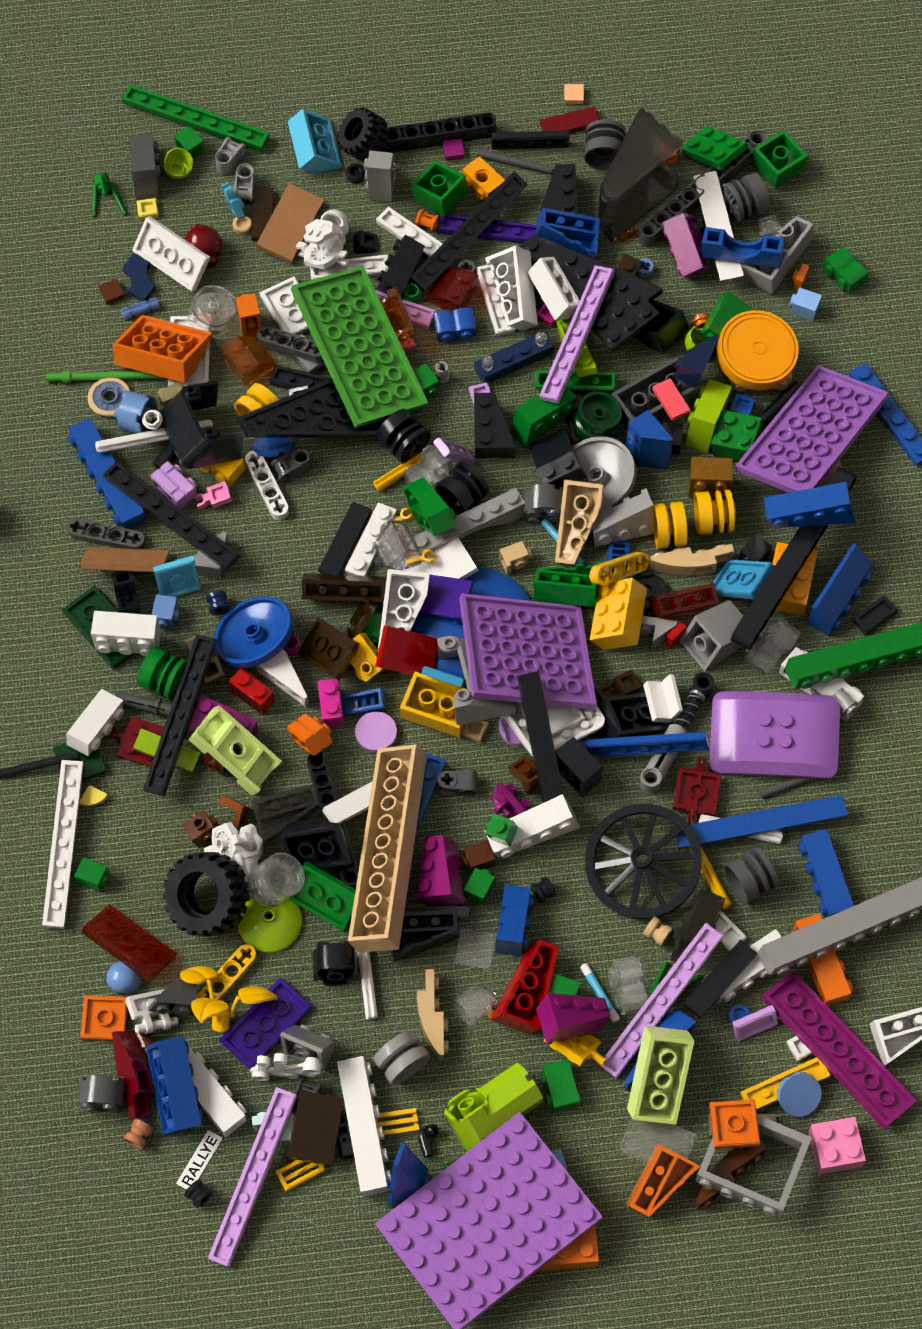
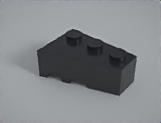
M474 393L475 458H515L516 447L495 393Z

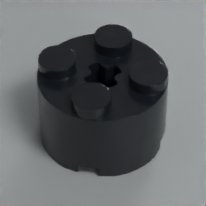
M348 941L330 944L328 942L317 943L316 949L312 952L313 979L315 982L318 983V980H321L323 985L341 986L348 984V980L353 978V981L356 980V950Z

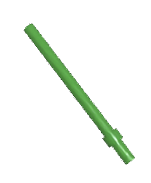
M62 371V373L46 374L47 382L62 381V383L101 380L104 378H118L120 380L167 379L140 371L89 373Z

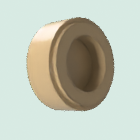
M244 215L238 219L236 217L233 220V230L236 234L247 235L252 231V221L248 216Z

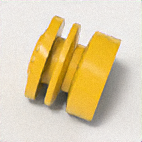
M716 490L714 500H711L708 491L694 493V519L698 535L712 534L714 525H717L719 533H723L724 524L728 533L734 532L736 508L731 490H724L723 499L721 492Z

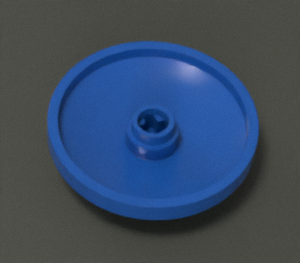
M261 596L243 601L233 607L219 622L214 634V638L218 641L215 650L220 658L232 667L250 668L263 664L275 657L288 643L294 627L293 616L288 607L281 600L274 597Z

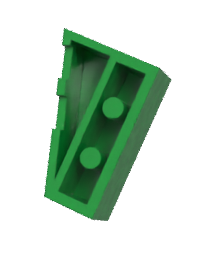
M602 561L595 562V565L601 564ZM581 563L576 564V567L565 569L563 566L538 568L533 582L534 601L596 607L599 584H593L589 577L590 570L595 565L583 566Z

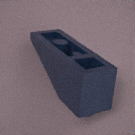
M715 334L686 351L683 358L679 357L674 366L677 369L674 378L696 388L715 348L719 335Z

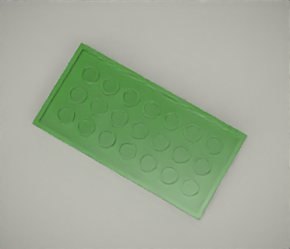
M364 266L292 285L291 292L355 428L387 419L400 409H407L410 412L428 405L425 394Z

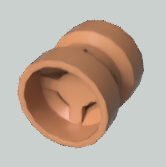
M134 1119L131 1123V1131L127 1132L123 1139L128 1144L138 1149H143L146 1145L145 1139L152 1134L154 1129L147 1123Z

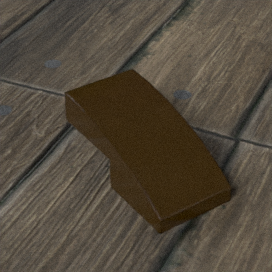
M633 670L614 677L612 682L595 688V696L601 702L605 697L634 694L642 689L643 686Z

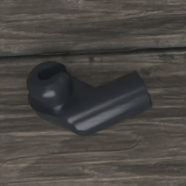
M436 1124L427 1125L418 1137L424 1158L434 1155L431 1143L439 1133V1128Z

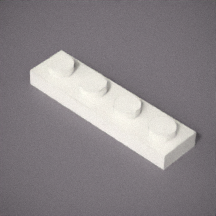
M378 502L345 568V574L367 575L389 531L387 524L394 520L397 509Z

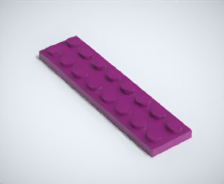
M795 971L791 972L762 996L761 999L768 1006L772 1005L774 1007L776 1015L884 1130L917 1102L910 1092Z

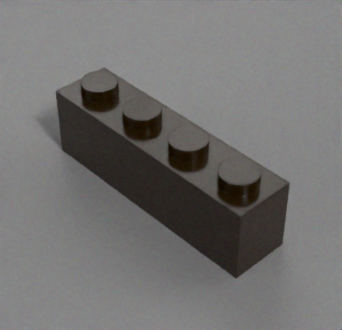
M304 574L302 578V600L361 602L369 600L371 602H384L386 576Z

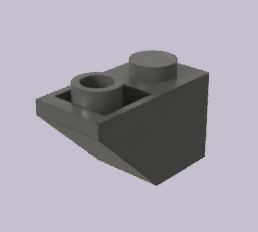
M174 980L155 998L148 1007V1011L157 1012L158 1014L190 1015L193 1012L191 1002L197 999L196 984H190L183 980Z

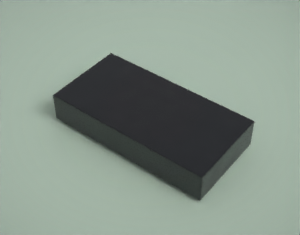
M883 595L856 615L852 622L866 636L896 614L898 609Z

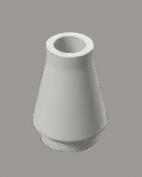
M148 410L142 417V423L151 431L161 429L162 415L157 410Z

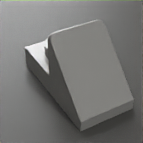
M643 616L640 634H654L652 648L666 640L667 634L677 625V621Z

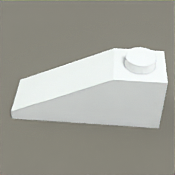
M283 649L269 661L256 666L258 673L306 707L308 705L305 690L288 658V654Z

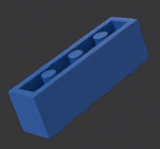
M827 829L802 835L798 848L801 856H805L807 862L805 863L808 876H812L814 882L812 883V889L815 896H819L821 902L819 903V909L822 916L825 915L827 918L853 907L854 904Z

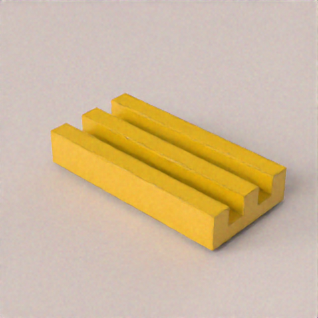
M416 1108L380 1113L381 1118H377V1120L413 1115L411 1118L377 1122L378 1127L414 1123V1126L384 1130V1136L419 1131Z
M295 1160L278 1169L275 1173L285 1192H288L325 1172L324 1166L310 1163L283 1178L282 1174L306 1162ZM316 1166H319V1168H317V1169L311 1171L310 1173H308V1174H306V1175H304V1176L298 1178L297 1180H295V1181H293V1182H291V1183H289V1184L286 1183V1182H288V1181L294 1179L295 1177H297V1176H299V1175H301V1174L307 1172L308 1170H310V1169H312V1168H314V1167H316Z

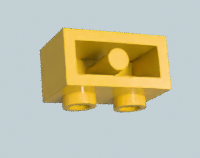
M364 632L353 638L360 645L350 663L355 668L356 676L361 681L368 682L385 669L375 667L378 649Z

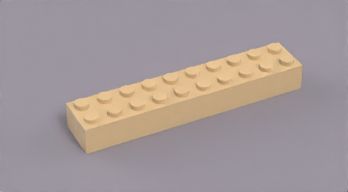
M416 744L380 748L377 750L348 942L359 953L398 950L400 946L427 759L426 755Z

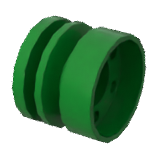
M155 646L148 652L140 667L137 685L151 692L156 688L157 695H164V698L171 701L175 698L187 660L183 658L180 660V657L176 655L170 658V652Z

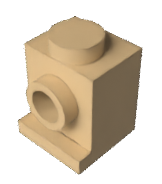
M522 541L499 549V559L507 575L511 574L512 569L523 568L528 564V560L532 558L529 547H525Z

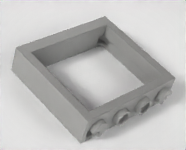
M757 1114L760 1133L800 1149L779 1202L707 1172L715 1151L713 1138L695 1181L705 1186V1189L711 1190L713 1188L720 1191V1194L726 1198H737L747 1207H758L766 1215L771 1214L781 1217L812 1137Z

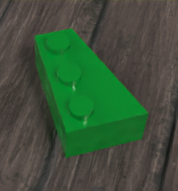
M567 386L559 404L540 400V394L516 407L510 433L525 448L529 447L566 415L574 411L577 396Z
M424 477L402 487L412 514L416 517L415 522L417 525L433 536L456 526L454 510L452 507L449 508Z

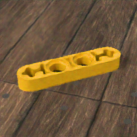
M634 552L593 566L589 577L593 584L605 585L647 570L650 559L646 553ZM626 562H628L627 570H625Z
M249 944L241 945L217 971V978L211 980L212 986L218 982L224 985V989L220 993L213 992L216 1000H222L255 963L257 955L253 946ZM250 951L251 958L249 959L246 957L242 961V965L244 966L242 968L241 965L238 963L243 959L242 953H248ZM231 966L237 967V975L233 977L226 974L227 968ZM207 984L197 994V999L208 998L206 992H209Z

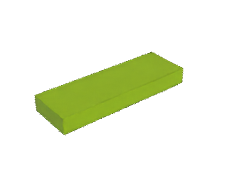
M141 728L133 749L154 758L161 736ZM182 745L175 767L192 773L200 752Z

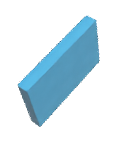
M728 559L708 589V592L711 596L754 599L775 566L772 562Z
M427 666L423 667L421 674L467 689L465 679Z

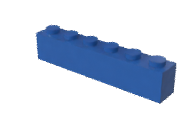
M91 418L69 427L70 436H68V440L72 447L78 449L76 453L80 462H85L87 465L85 470L89 478H94L96 481L94 486L98 494L104 495L105 499L103 502L107 510L113 511L114 515L112 518L116 526L132 529L146 522L141 506L103 478V474L115 463V460L109 451L97 452L95 443L103 439Z

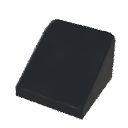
M359 230L353 237L354 253H376L378 251L377 234Z

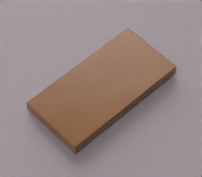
M289 183L262 232L256 248L291 264L299 250L296 248V245L299 241L303 242L305 226L314 221L324 199Z
M87 547L81 560V569L154 572L153 567L167 563L169 550Z

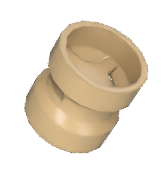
M654 916L645 928L643 935L648 938L652 937L658 945L663 946L671 935L673 928L662 924L661 920Z

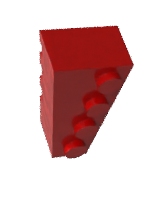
M538 940L528 946L490 1019L491 1021L528 1034L540 1030L541 1024L536 1008L546 994L549 993L559 946L543 940Z

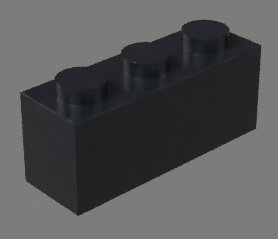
M406 234L401 240L397 239L392 247L394 250L393 254H389L384 263L386 265L385 271L381 270L376 279L379 281L376 289L398 298L403 293L425 245Z

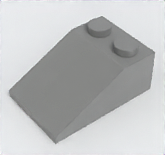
M293 1025L282 1031L280 1038L284 1054L301 1062L306 1061L307 1057L318 1058L319 1063H321V1070L325 1071L335 1050V1042L332 1041L333 1039L330 1036L322 1033L317 1035L312 1032L311 1028L304 1025L300 1027Z

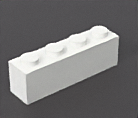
M796 647L781 664L779 673L790 681L785 671L788 659L808 652ZM842 678L833 679L825 684H814L807 689L800 688L807 694L829 696L834 695L838 689L843 688L848 696L858 703V707L862 704L864 695H862L858 688L851 687ZM840 706V718L847 722L852 715L844 714V709Z
M776 929L749 946L757 952V956L717 1000L718 1004L723 1000L728 1002L736 996L735 992L741 988L746 990L754 984L753 980L759 976L764 978L768 975L758 955V951L762 945L782 937Z
M190 1048L188 1060L194 1070L192 1079L194 1086L198 1090L197 1103L226 1138L247 1121L244 1115L247 1111L240 1102L235 1104L231 1099L233 1094L226 1085L222 1087L218 1083L219 1077L212 1068L208 1070L204 1065L206 1061L199 1052L194 1053Z

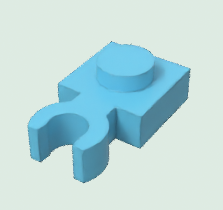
M229 182L221 185L232 213L237 219L244 216L242 210L244 204L240 197L236 198L233 187L230 186Z

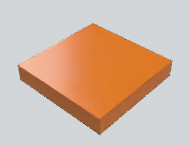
M84 995L80 1039L113 1041L112 1032L126 1031L128 1007L125 1000L127 997Z
M755 1099L709 1103L714 1149L760 1146Z

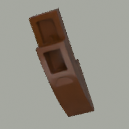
M760 1141V1146H753L744 1153L739 1147H735L718 1162L710 1173L735 1183L736 1180L732 1175L738 1177L747 1170V1165L750 1163L755 1165L764 1159L765 1156L763 1154H765L767 1147L762 1141ZM702 1185L694 1206L696 1210H699L701 1207L705 1210L715 1203L714 1199L721 1195L720 1191L713 1188L711 1190L705 1189V1186Z

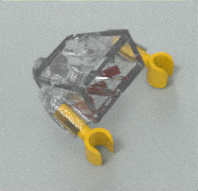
M409 508L402 509L401 516H395L381 525L379 536L374 542V547L378 553L374 562L378 567H393L396 570L421 565L423 561L429 564H433L436 561L435 557L427 559L429 554L434 553L429 549L425 550L422 556H419L421 551L406 522L412 523L416 518L414 514H410L412 511Z

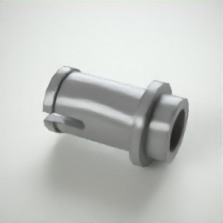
M439 361V364L436 363L435 365L436 371L434 375L440 384H444L450 378L448 364L444 361Z
M843 688L838 689L832 695L844 709V714L850 716L858 710V703L853 701Z

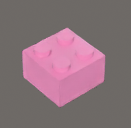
M855 1117L817 1123L810 1126L808 1132L809 1136L812 1137L811 1145L818 1175L863 1167L866 1159Z

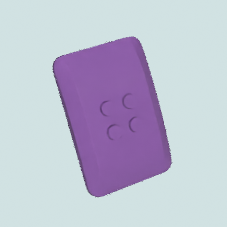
M749 691L719 692L714 696L712 703L710 768L717 774L832 778L838 771L840 705L829 695Z

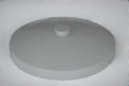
M592 437L574 445L587 478L581 481L604 485L601 509L610 505L615 507L621 504L623 499L631 493L637 475L636 463L628 448L618 440L609 437Z

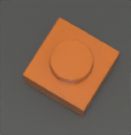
M802 263L800 270H795L792 277L794 290L798 291L799 287L803 288L810 266Z

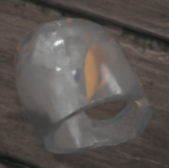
M484 985L468 987L461 991L454 999V1004L460 1016L471 1032L478 1029V1020L481 1017L487 1016L491 1018L498 1005L495 992Z

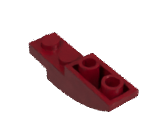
M131 1031L112 1032L117 1076H124L129 1119L152 1117L149 1094L155 1093L146 1056Z

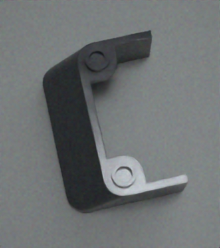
M217 380L185 386L161 410L162 425L180 465L184 468L192 469L241 459L242 433L222 437L220 431L216 428H201L193 411L217 406Z

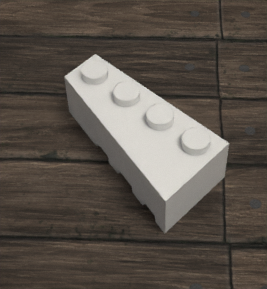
M513 246L486 257V262L491 268V277L495 280L497 286L495 288L496 293L502 301L501 308L507 326L520 331L537 326L534 284L527 273L532 268L531 252L518 246Z
M562 794L510 818L518 826L511 847L493 841L488 836L487 838L494 854L498 858H507L514 852L579 829L580 825L571 805Z

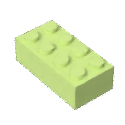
M653 1026L644 1027L627 1110L633 1120L676 1125L694 1045V1039L687 1030Z

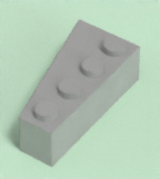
M796 216L781 228L776 235L777 237H784V253L780 268L741 263L744 276L738 278L773 294L814 238L813 224Z

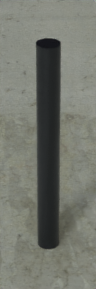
M76 751L0 769V778L61 764L62 760H79L80 755Z

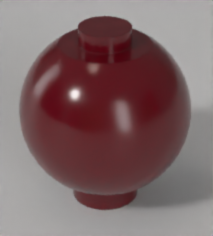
M193 225L184 239L210 256L206 269L216 266L219 263L217 258L220 256L223 248L220 234L211 226Z

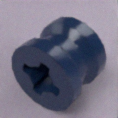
M214 591L206 596V601L210 604V614L220 615L230 609L229 603L226 602L227 595L225 591Z

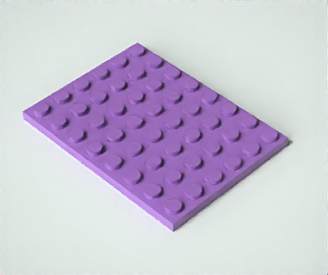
M518 1112L381 1218L375 1225L452 1328L464 1329L604 1218L523 1115Z

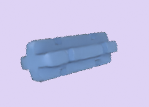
M157 297L149 299L148 302L145 300L131 305V308H122L121 313L124 319L132 318V315L138 316L150 312L149 309H158L160 304Z

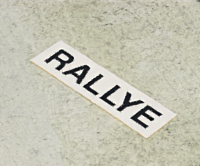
M209 1130L207 1131L176 1184L187 1189L199 1179L221 1142L222 1137Z

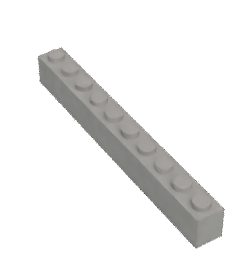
M922 877L762 945L758 955L770 976L776 973L782 975L790 970L789 967L794 965L797 967L803 966L809 962L808 959L813 957L819 959L833 948L835 951L840 950L846 946L847 942L853 941V943L862 940L868 933L872 935L879 933L884 929V926L890 925L893 927L899 924L905 917L909 919L916 917L922 910Z

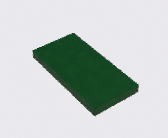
M94 585L63 608L62 612L95 649L91 636L94 611H118ZM96 650L112 670L136 654L124 655L113 651L102 653Z

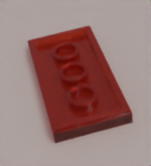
M110 904L83 926L81 933L147 982H150L177 955V953Z

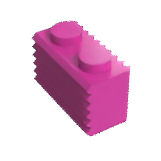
M319 680L318 688L322 723H325L329 728L342 727L344 720L339 680Z

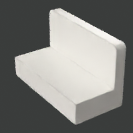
M669 674L662 682L647 681L643 685L652 722L671 723L683 711L674 675Z

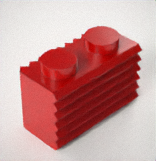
M240 668L229 680L231 693L244 700V703L247 702V705L260 712V715H263L275 702L274 691L243 668Z

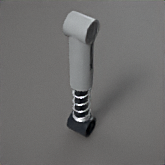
M700 672L694 676L690 695L687 696V702L682 705L683 711L678 715V719L674 720V724L668 726L665 734L687 733L686 729L688 725H691L690 721L695 717L696 710L700 709V703L704 702L712 694L714 678L711 674ZM704 683L708 687L701 688L698 686V684ZM678 752L652 755L640 776L639 784L644 793L654 794L658 792ZM665 756L659 768L657 769V766L659 765L662 757ZM653 778L656 782L648 783L646 779Z

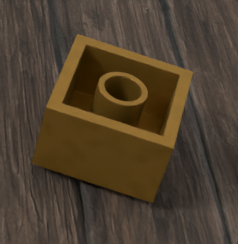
M691 457L688 476V497L694 498L695 492L708 491L711 498L714 499L716 490H719L723 499L724 490H731L732 458Z

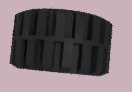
M359 107V109H354L353 112L348 113L339 127L340 130L337 135L339 137L337 140L339 148L360 161L368 158L369 151L381 152L388 138L387 122H385L384 118L367 108Z

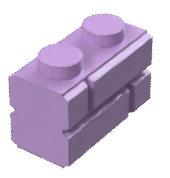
M167 461L160 469L151 474V482L171 503L182 509L188 502L194 499V495H197V485L190 477L186 478L182 475L183 471L177 464L173 466Z

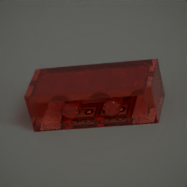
M714 583L657 595L649 599L653 617L664 618L712 607L718 604L719 600Z

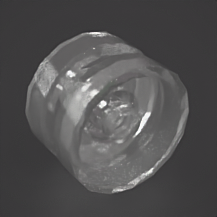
M209 285L200 288L194 295L189 309L188 319L190 325L196 329L212 332V337L226 333L236 312L237 304L235 298L228 290L220 286Z

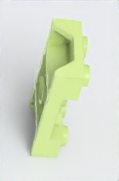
M220 705L214 707L189 738V741L204 754L208 752L238 779L236 782L250 795H254L261 790V784L270 772L282 762ZM234 744H237V745L240 746V748H241V754H240V755H237V754L234 753V751H233V745H234Z

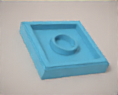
M193 556L153 567L160 595L177 597L201 590Z

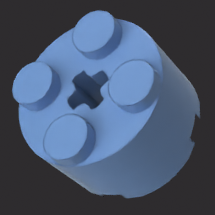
M125 390L121 404L116 407L114 412L119 429L134 434L151 431L143 425L142 417L148 410H157V400L149 395Z

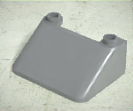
M455 636L437 638L440 660L459 656L467 689L458 690L453 697L456 724L458 726L510 715L515 712L517 702L472 698L465 639Z

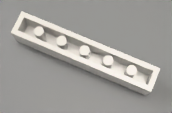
M363 1056L338 1061L337 1065L360 1191L364 1197L389 1191V1184L392 1182V1174L386 1168L385 1162L389 1161L387 1149L382 1147L381 1140L385 1139L382 1126L378 1127L377 1118H381L379 1106L374 1104L373 1097L377 1096L374 1083H370L369 1076L373 1075L371 1063L367 1062Z

